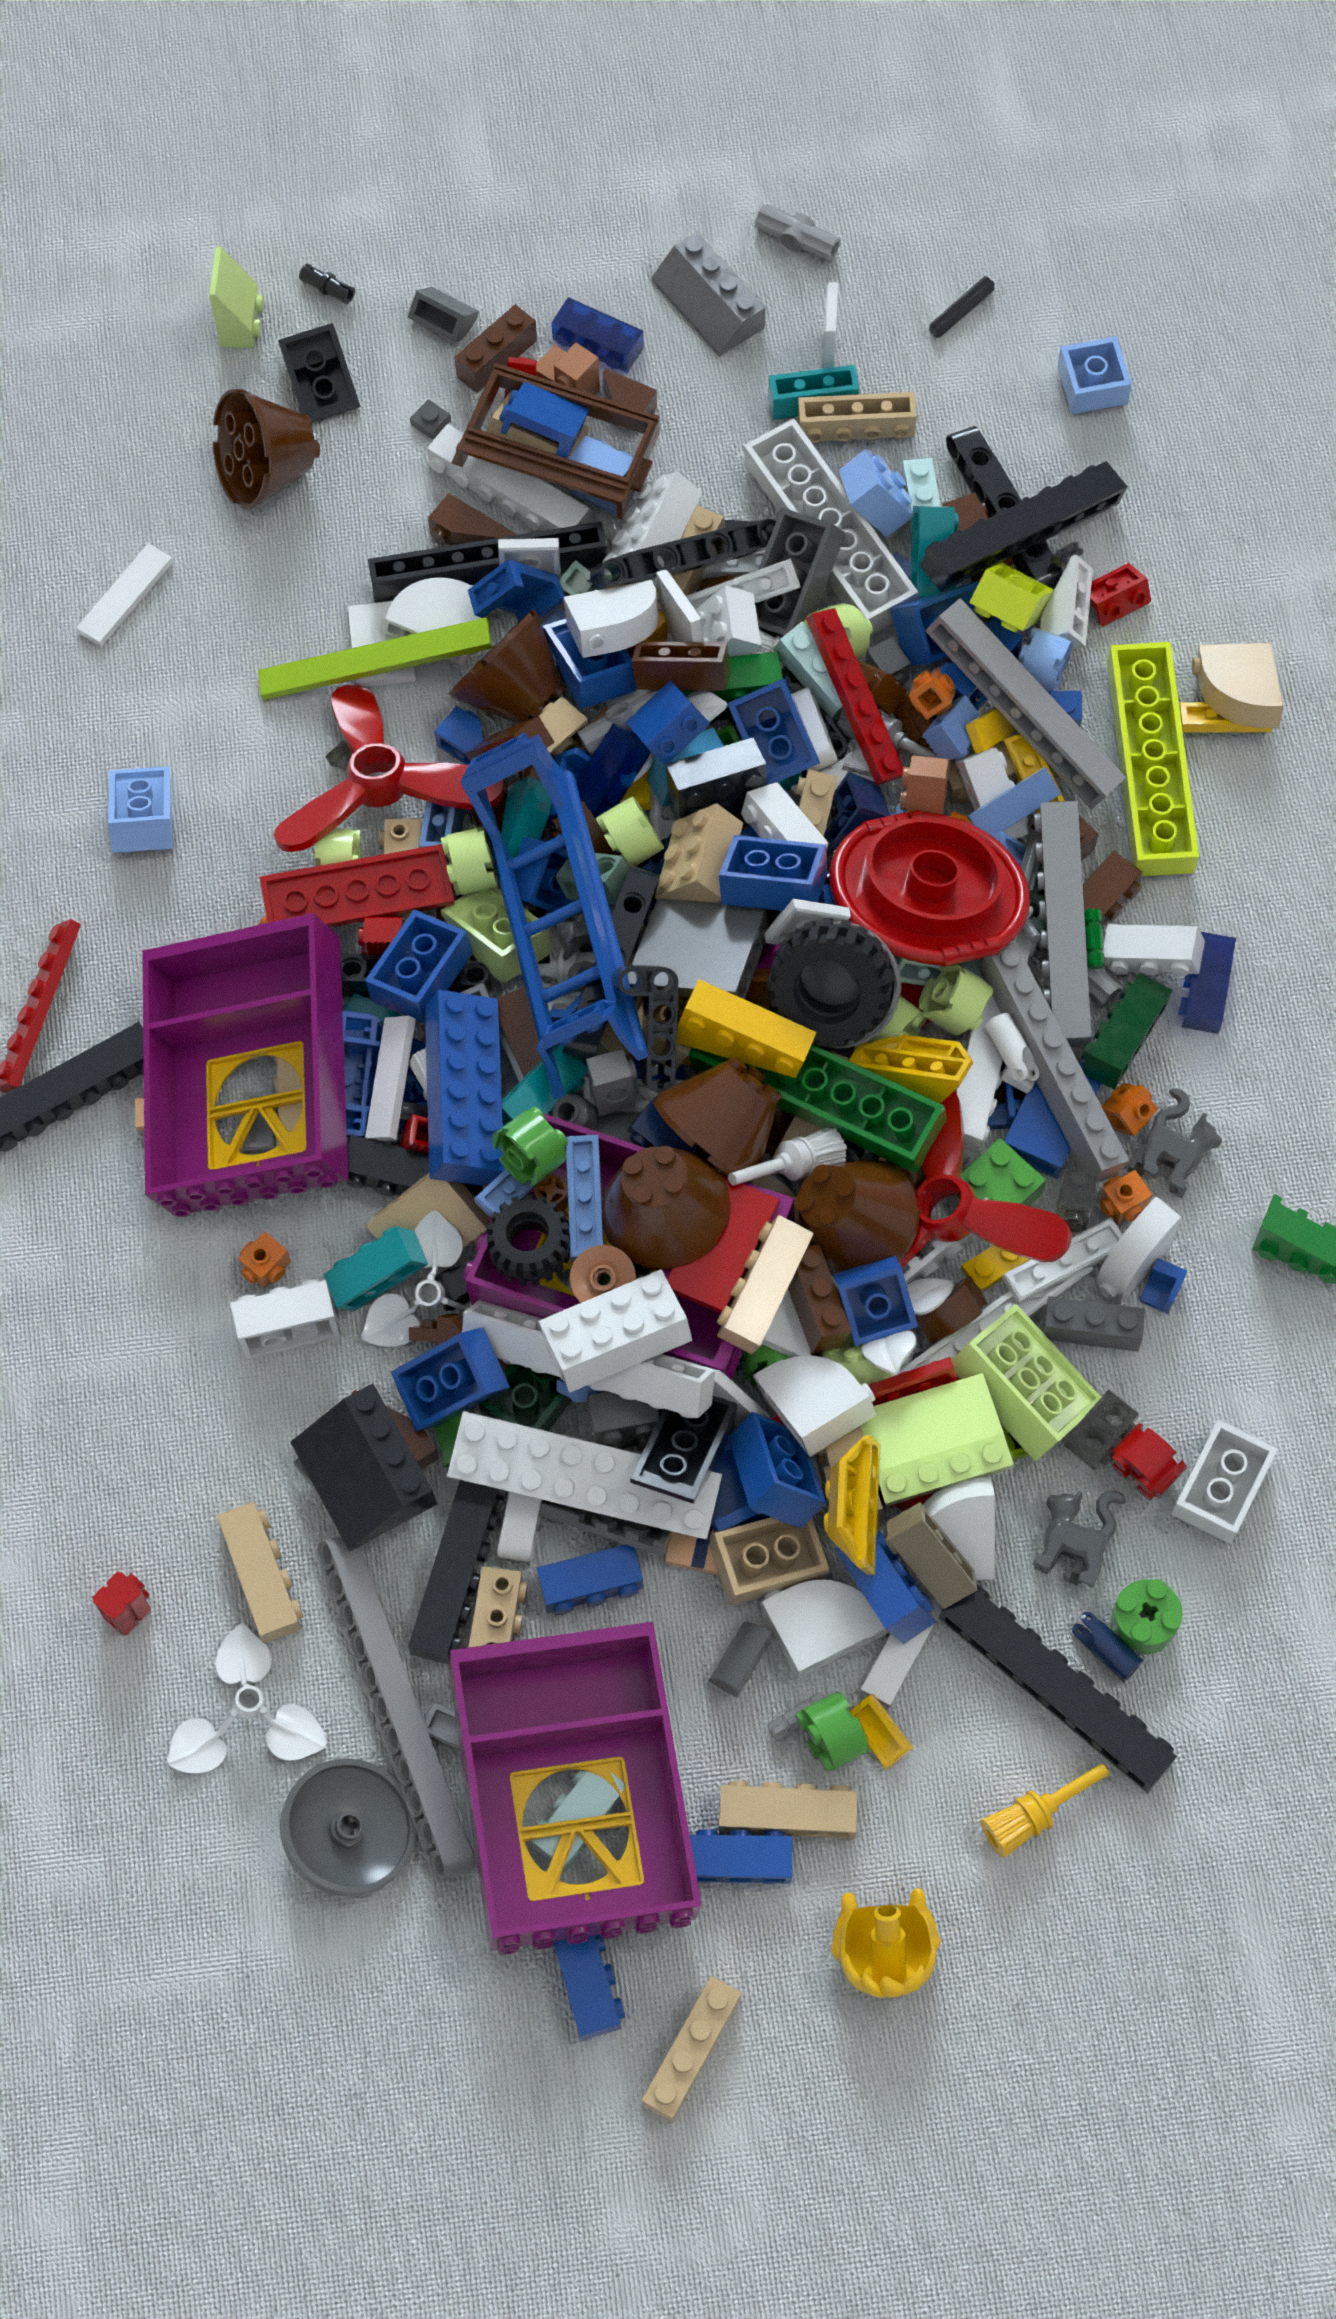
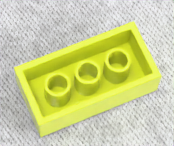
M1002 562L985 570L969 603L975 605L974 611L986 618L995 616L1002 620L1001 625L1017 633L1018 630L1024 631L1039 621L1054 589Z

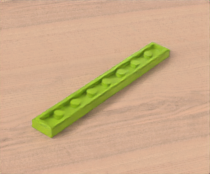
M487 617L259 669L260 696L263 700H268L492 649L490 622Z

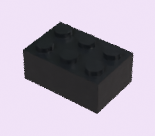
M754 738L666 764L669 805L676 820L716 803L732 815L742 812L747 792L767 786L766 762Z

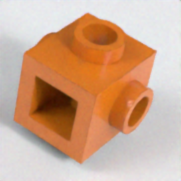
M938 668L931 673L926 670L913 680L914 685L909 697L914 708L921 712L926 720L936 713L937 715L943 714L953 705L952 700L956 693L954 682L947 674H942Z
M1122 1083L1112 1092L1111 1097L1102 1105V1109L1113 1130L1135 1136L1141 1128L1146 1126L1150 1118L1158 1110L1151 1100V1093L1145 1087Z
M1133 1170L1121 1178L1119 1175H1116L1106 1181L1103 1185L1099 1204L1103 1213L1108 1218L1112 1217L1118 1225L1125 1220L1127 1222L1134 1221L1151 1202L1153 1195L1137 1171Z
M265 1231L254 1242H248L241 1250L240 1257L238 1258L242 1268L240 1271L241 1275L250 1284L255 1285L257 1282L264 1289L271 1283H277L283 1277L286 1271L285 1268L291 1263L288 1250Z

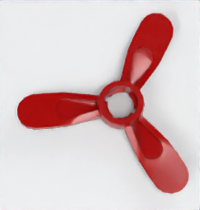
M343 685L332 693L331 709L339 731L353 754L349 758L346 767L347 779L310 801L281 822L275 829L274 839L277 847L282 851H303L324 838L362 804L368 807L389 806L399 801L404 794L437 805L475 810L460 783L468 765L456 763H405L404 757L397 749L384 743L383 721L374 694L368 688L361 685ZM386 772L379 776H368L372 773ZM503 780L485 788L492 807L496 806L503 798Z
M953 1091L940 1103L945 1107L947 1120L922 1163L926 1181L917 1189V1194H915L917 1209L920 1211L919 1227L909 1251L899 1262L901 1267L903 1268L932 1238L949 1243L959 1241L970 1233L1003 1251L1031 1260L1054 1262L1062 1258L1070 1247L1072 1232L1068 1223L1055 1213L1019 1203L978 1199L972 1187L960 1178L964 1151V1126L961 1103L956 1092ZM951 1195L961 1196L958 1208L951 1215L944 1219H931L932 1210L941 1199Z

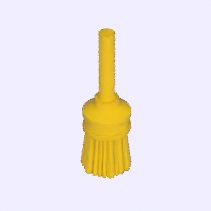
M1103 1763L1099 1764L1050 1795L1045 1793L1040 1796L1033 1790H1029L1021 1798L1017 1797L1014 1799L1013 1805L979 1820L987 1841L997 1854L1003 1858L1007 1857L1031 1836L1037 1837L1045 1829L1052 1828V1814L1058 1811L1057 1807L1108 1776L1109 1772Z

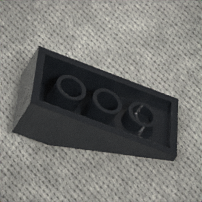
M713 1395L712 1405L699 1418H686L678 1412L664 1408L634 1469L630 1483L694 1504L728 1443V1437L732 1434L738 1403Z

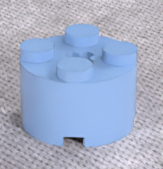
M1033 627L1027 641L1028 645H1023L1018 661L1022 662V665L1047 692L1057 691L1062 680L1060 677L1063 670L1067 667L1073 643L1066 638Z

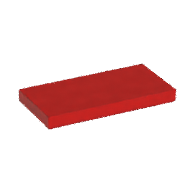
M725 1176L723 1178L730 1194L731 1214L728 1226H725L723 1233L717 1240L718 1244L702 1258L690 1264L673 1268L667 1278L675 1295L720 1314L725 1306L729 1307L734 1297L730 1295L738 1278L743 1279L747 1271L744 1265L753 1249L757 1251L761 1243L757 1238L766 1221L771 1223L780 1204V1199L742 1183L734 1186L731 1185Z

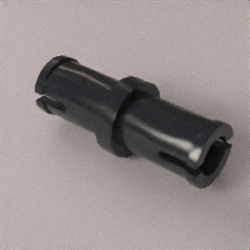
M306 263L300 270L299 279L318 288L321 294H329L344 304H349V301L353 300L355 288L339 281L334 274L330 272L324 273L309 263Z

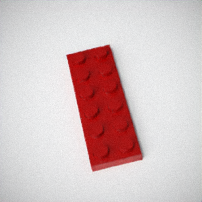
M442 844L259 876L268 923L315 913L331 928L364 922L365 917H392L409 914L413 910L420 912L455 905L447 871V860Z

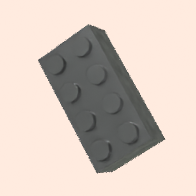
M781 508L758 570L791 558L801 587L755 604L760 630L773 636L779 635L782 638L800 622H804L809 614L817 611L846 533L832 523Z

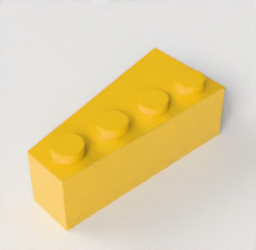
M698 979L677 1025L676 1043L725 1058L735 1056L743 1063L796 1078L817 1032Z

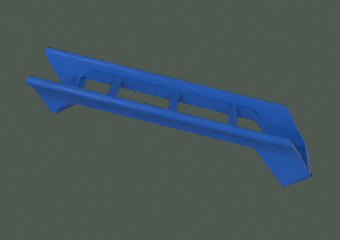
M523 733L473 758L460 783L486 829L539 1041L536 1050L544 1062L552 1097L556 1100L565 1096L553 1048L554 1045L565 1046L571 1043L576 1038V1035L584 1031L592 1033L600 1029L604 1022L608 1020L619 1041L638 1061L648 1057L649 1054L633 996L619 992L613 985V973L617 968L625 964L575 777L572 772L568 770L563 771L553 760L539 734L529 739L527 734ZM533 765L556 808L562 833L517 857L511 858L509 849L498 830L496 818L485 788ZM566 846L579 898L548 915L527 923L514 872ZM583 912L597 964L549 989H544L531 936ZM626 973L623 976L622 984L624 988L630 989L631 987L628 975ZM601 978L606 1000L602 999L552 1023L547 1003Z

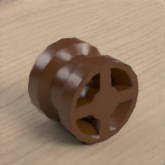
M547 1175L536 1184V1200L539 1196L546 1198L547 1205L554 1202L558 1206V1211H564L567 1208L568 1189L561 1177Z

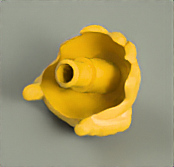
M913 1889L908 1906L896 1904L859 1908L853 1893L843 1894L840 1916L837 1918L833 1930L831 1953L838 1963L841 1964L847 1980L860 1992L878 1998H897L915 1992L925 1985L932 1975L936 1964V1952L941 1944V1939L938 1934L937 1924L926 1905L923 1889Z

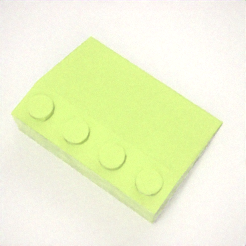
M1016 1303L951 1359L959 1379L983 1373L1000 1424L1015 1438L1023 1450L1035 1462L1104 1400Z
M983 1373L873 1406L876 1416L861 1425L864 1436L871 1435L880 1443L879 1487L886 1507L937 1492L945 1486L960 1481L986 1477L1006 1471L1014 1466Z

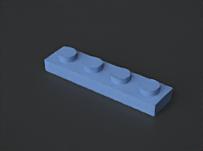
M598 1135L566 1137L568 1141L566 1158L571 1262H574L584 1250L593 1246L604 1245Z

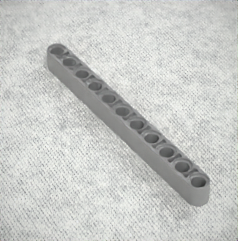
M342 1537L322 1540L319 1542L317 1549L319 1563L430 1872L437 1881L469 1874L474 1867L473 1855L361 1547L359 1546L349 1552Z

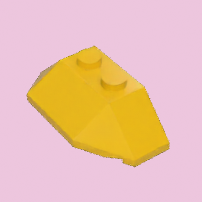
M905 1034L882 1038L873 1043H869V1041L857 1046L848 1060L937 1103L943 1102L961 1085L973 1065L972 1058L960 1042Z
M871 1435L863 1436L831 1468L830 1480H827L825 1486L826 1497L829 1500V1512L825 1513L824 1528L827 1535L867 1575H875L880 1443Z

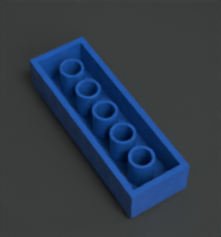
M438 989L425 1006L430 1179L488 1186L504 1171V1166L499 1160L503 1153L500 1147L494 1149L492 1144L493 1134L503 1127L498 999Z

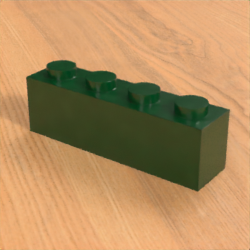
M1141 973L1138 974L1133 984L1127 982L1119 997L1122 1001L1120 1003L1115 1001L1107 1015V1018L1110 1020L1108 1023L1101 1022L1094 1035V1038L1097 1039L1094 1044L1089 1042L1082 1053L1081 1059L1085 1060L1082 1068L1084 1074L1115 1090L1164 1012L1173 990Z

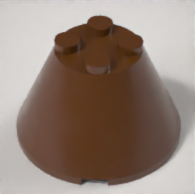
M243 389L228 390L220 398L213 419V425H218L217 441L212 442L213 455L220 483L232 503H239L242 509L254 508L310 471L314 459L320 456V444L314 439L311 428L312 422L309 415H301Z
M534 609L529 611L452 688L448 695L455 700L517 724L539 716L543 709L564 691L566 686L562 683L563 681L538 613Z
M731 1056L729 1060L658 1093L653 1102L658 1113L680 1138L691 1148L697 1143L710 1154L707 1159L710 1163L729 1174L762 1163L777 1104L782 1095L773 1086L766 1085L763 1082L766 1076L759 1069L752 1065L747 1069L741 1060Z
M669 1146L645 1148L628 1157L612 1176L602 1196V1224L610 1245L623 1251L632 1262L643 1265V1268L650 1270H672L675 1267L690 1264L705 1256L718 1244L717 1240L723 1233L725 1226H728L731 1214L729 1190L718 1169L707 1159L696 1153Z
M863 1159L829 1166L824 1164L818 1165L805 1179L795 1199V1206L799 1212L800 1226L814 1233L808 1246L820 1244L831 1276H833L832 1274L891 1256H896L900 1262L914 1242L920 1221V1211L917 1209L915 1195L917 1192L914 1185L901 1170L881 1160Z

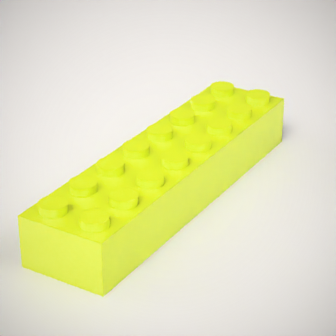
M1171 642L1111 645L1107 669L1120 771L1126 776L1122 781L1131 862L1143 872L1142 876L1195 873L1199 851Z

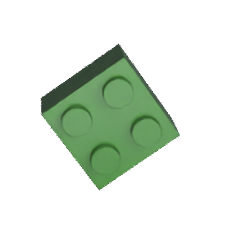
M1001 1138L965 1169L960 1177L972 1187L978 1199L988 1198V1200L1019 1203L1027 1206L1033 1204L1043 1194L1046 1182L1045 1178Z

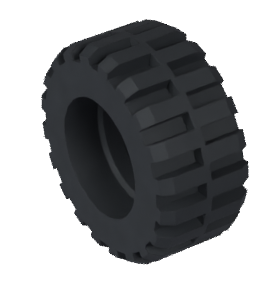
M823 918L821 925H817L813 920L805 923L802 931L796 928L789 934L788 939L784 940L780 945L767 979V989L770 990L768 1000L771 1007H777L775 1014L817 1032L814 1040L819 1041V1047H829L830 1042H836L837 1047L847 1046L850 1038L857 1042L865 1037L866 1031L872 1032L878 1026L879 1019L883 1018L893 988V968L889 967L891 959L887 951H880L882 943L876 936L872 939L867 937L868 930L861 925L858 930L850 927L851 921L842 919L840 924H833V918ZM817 961L840 963L851 970L856 976L860 985V992L854 1000L845 1004L831 1005L820 1002L805 989L801 979L802 971L806 966Z

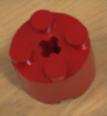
M1138 1423L1111 1451V1459L1114 1461L1112 1464L1113 1469L1125 1479L1130 1475L1138 1483L1136 1489L1149 1501L1154 1496L1160 1498L1187 1469L1183 1460L1177 1464L1172 1458L1177 1452L1149 1427L1143 1432V1424Z

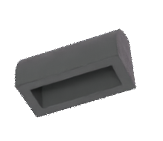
M428 287L416 291L408 318L454 342H458L470 331L479 311L434 287Z
M743 1622L710 1676L709 1682L738 1698L770 1645L772 1632L757 1624Z

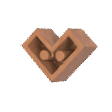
M575 343L567 352L553 345L537 362L538 377L593 395H597L600 392L599 359L578 343Z
M912 755L910 768L904 767L902 786H904L903 790L905 791H902L900 810H906L905 812L919 810L920 812L944 814L948 790L949 759Z

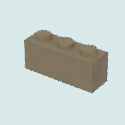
M921 1502L886 1521L888 1536L885 1539L888 1547L895 1555L899 1553L904 1559V1564L909 1574L913 1578L917 1576L920 1579L923 1589L930 1600L936 1599L940 1606L945 1609L977 1591L974 1569Z

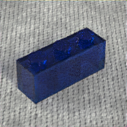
M570 297L566 299L551 322L552 339L564 347H572L575 343H578L596 355L599 361L606 363L610 368L619 369L626 373L629 372L644 348L643 330Z
M614 722L576 782L581 802H585L595 820L598 816L621 802L651 754V751L633 731Z
M1201 932L1205 943L1199 974L1184 976L1182 987L1188 988L1187 997H1181L1178 1015L1183 1016L1182 1028L1219 1034L1224 1017L1236 938Z

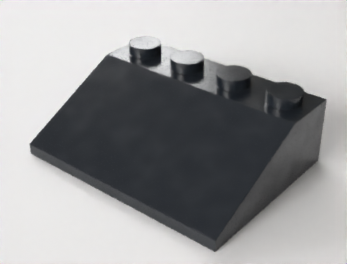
M373 1383L341 1400L290 1442L349 1552L438 1505L429 1482Z

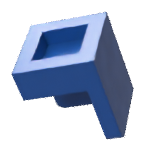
M1157 1258L1150 1278L1140 1297V1302L1169 1315L1184 1282L1187 1270Z

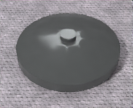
M335 1759L310 1769L290 1790L283 1804L280 1817L281 1842L293 1868L312 1886L326 1893L338 1896H362L386 1886L405 1867L411 1857L416 1841V1830L398 1781L379 1766L358 1759Z

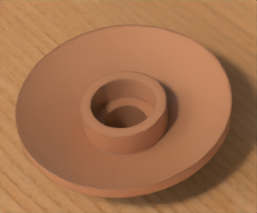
M597 1245L584 1250L575 1259L570 1271V1286L580 1303L636 1280L635 1268L630 1258L620 1249L610 1245ZM601 1274H608L610 1276V1281L607 1285H600L598 1283V1277Z

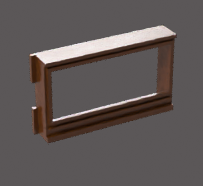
M494 363L493 371L460 443L458 442L452 464L463 467L469 455L617 504V518L622 520L634 492H641L653 465V461L649 460V457L660 434V416ZM525 381L588 408L587 416L644 434L626 476L622 477L480 430L499 387L510 391H519Z

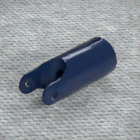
M1088 1611L1081 1614V1621L1091 1632L1085 1626L1075 1624L1072 1627V1633L1124 1683L1136 1672L1144 1660L1094 1614Z

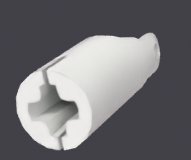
M1002 1013L989 1020L985 1025V1029L1004 1063L1011 1069L1015 1078L1019 1081H1023L1026 1078L1030 1081L1037 1080L1040 1075L1039 1068L1010 1013Z

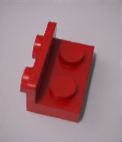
M1130 563L1092 581L1090 606L1096 610L1098 624L1102 627L1151 602L1148 578Z

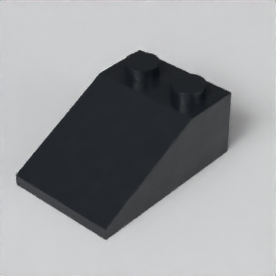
M333 323L278 340L302 415L307 414L310 416L311 422H316L361 407Z

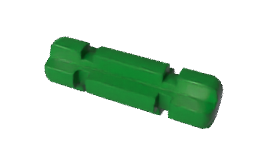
M1090 908L1084 912L1086 951L1088 953L1087 967L1089 969H1100L1105 964L1104 953H1102L1104 949L1102 925H1100L1102 913L1100 909Z

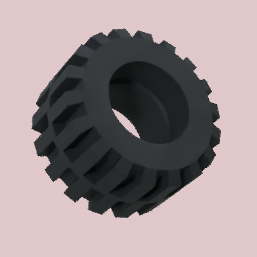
M525 1195V1200H519L518 1196L511 1198L512 1203L510 1205L504 1202L499 1206L500 1213L493 1212L491 1215L492 1223L487 1225L488 1236H486L492 1263L495 1264L499 1274L505 1273L506 1280L512 1283L515 1279H518L519 1285L526 1286L527 1281H532L533 1286L540 1285L539 1280L544 1278L549 1282L553 1280L552 1273L560 1274L564 1270L563 1263L568 1264L570 1259V1232L563 1211H558V1206L554 1202L547 1205L546 1198L539 1196L537 1200H533L532 1195ZM526 1230H538L548 1236L541 1247L532 1251H521L511 1245L515 1236Z

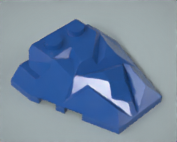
M343 1010L347 1137H351V1135L365 1137L384 1023L381 1022V1018L372 1014ZM413 1037L409 1061L413 1054L426 1048V1041L424 1043ZM408 1065L403 1101L428 1105L427 1100L423 1096L424 1089ZM399 1120L398 1130L403 1129L406 1121Z

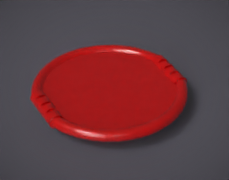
M914 810L863 821L862 825L851 831L841 841L831 860L829 882L836 906L849 907L851 917L848 921L861 925L875 933L885 942L892 955L909 961L946 967L997 955L1018 936L1029 914L1030 892L1028 882L1014 856L987 832L954 817Z

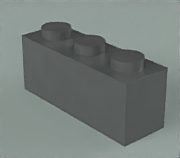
M1048 1296L1044 1310L1042 1332L1050 1341L1138 1352L1143 1339L1145 1308Z

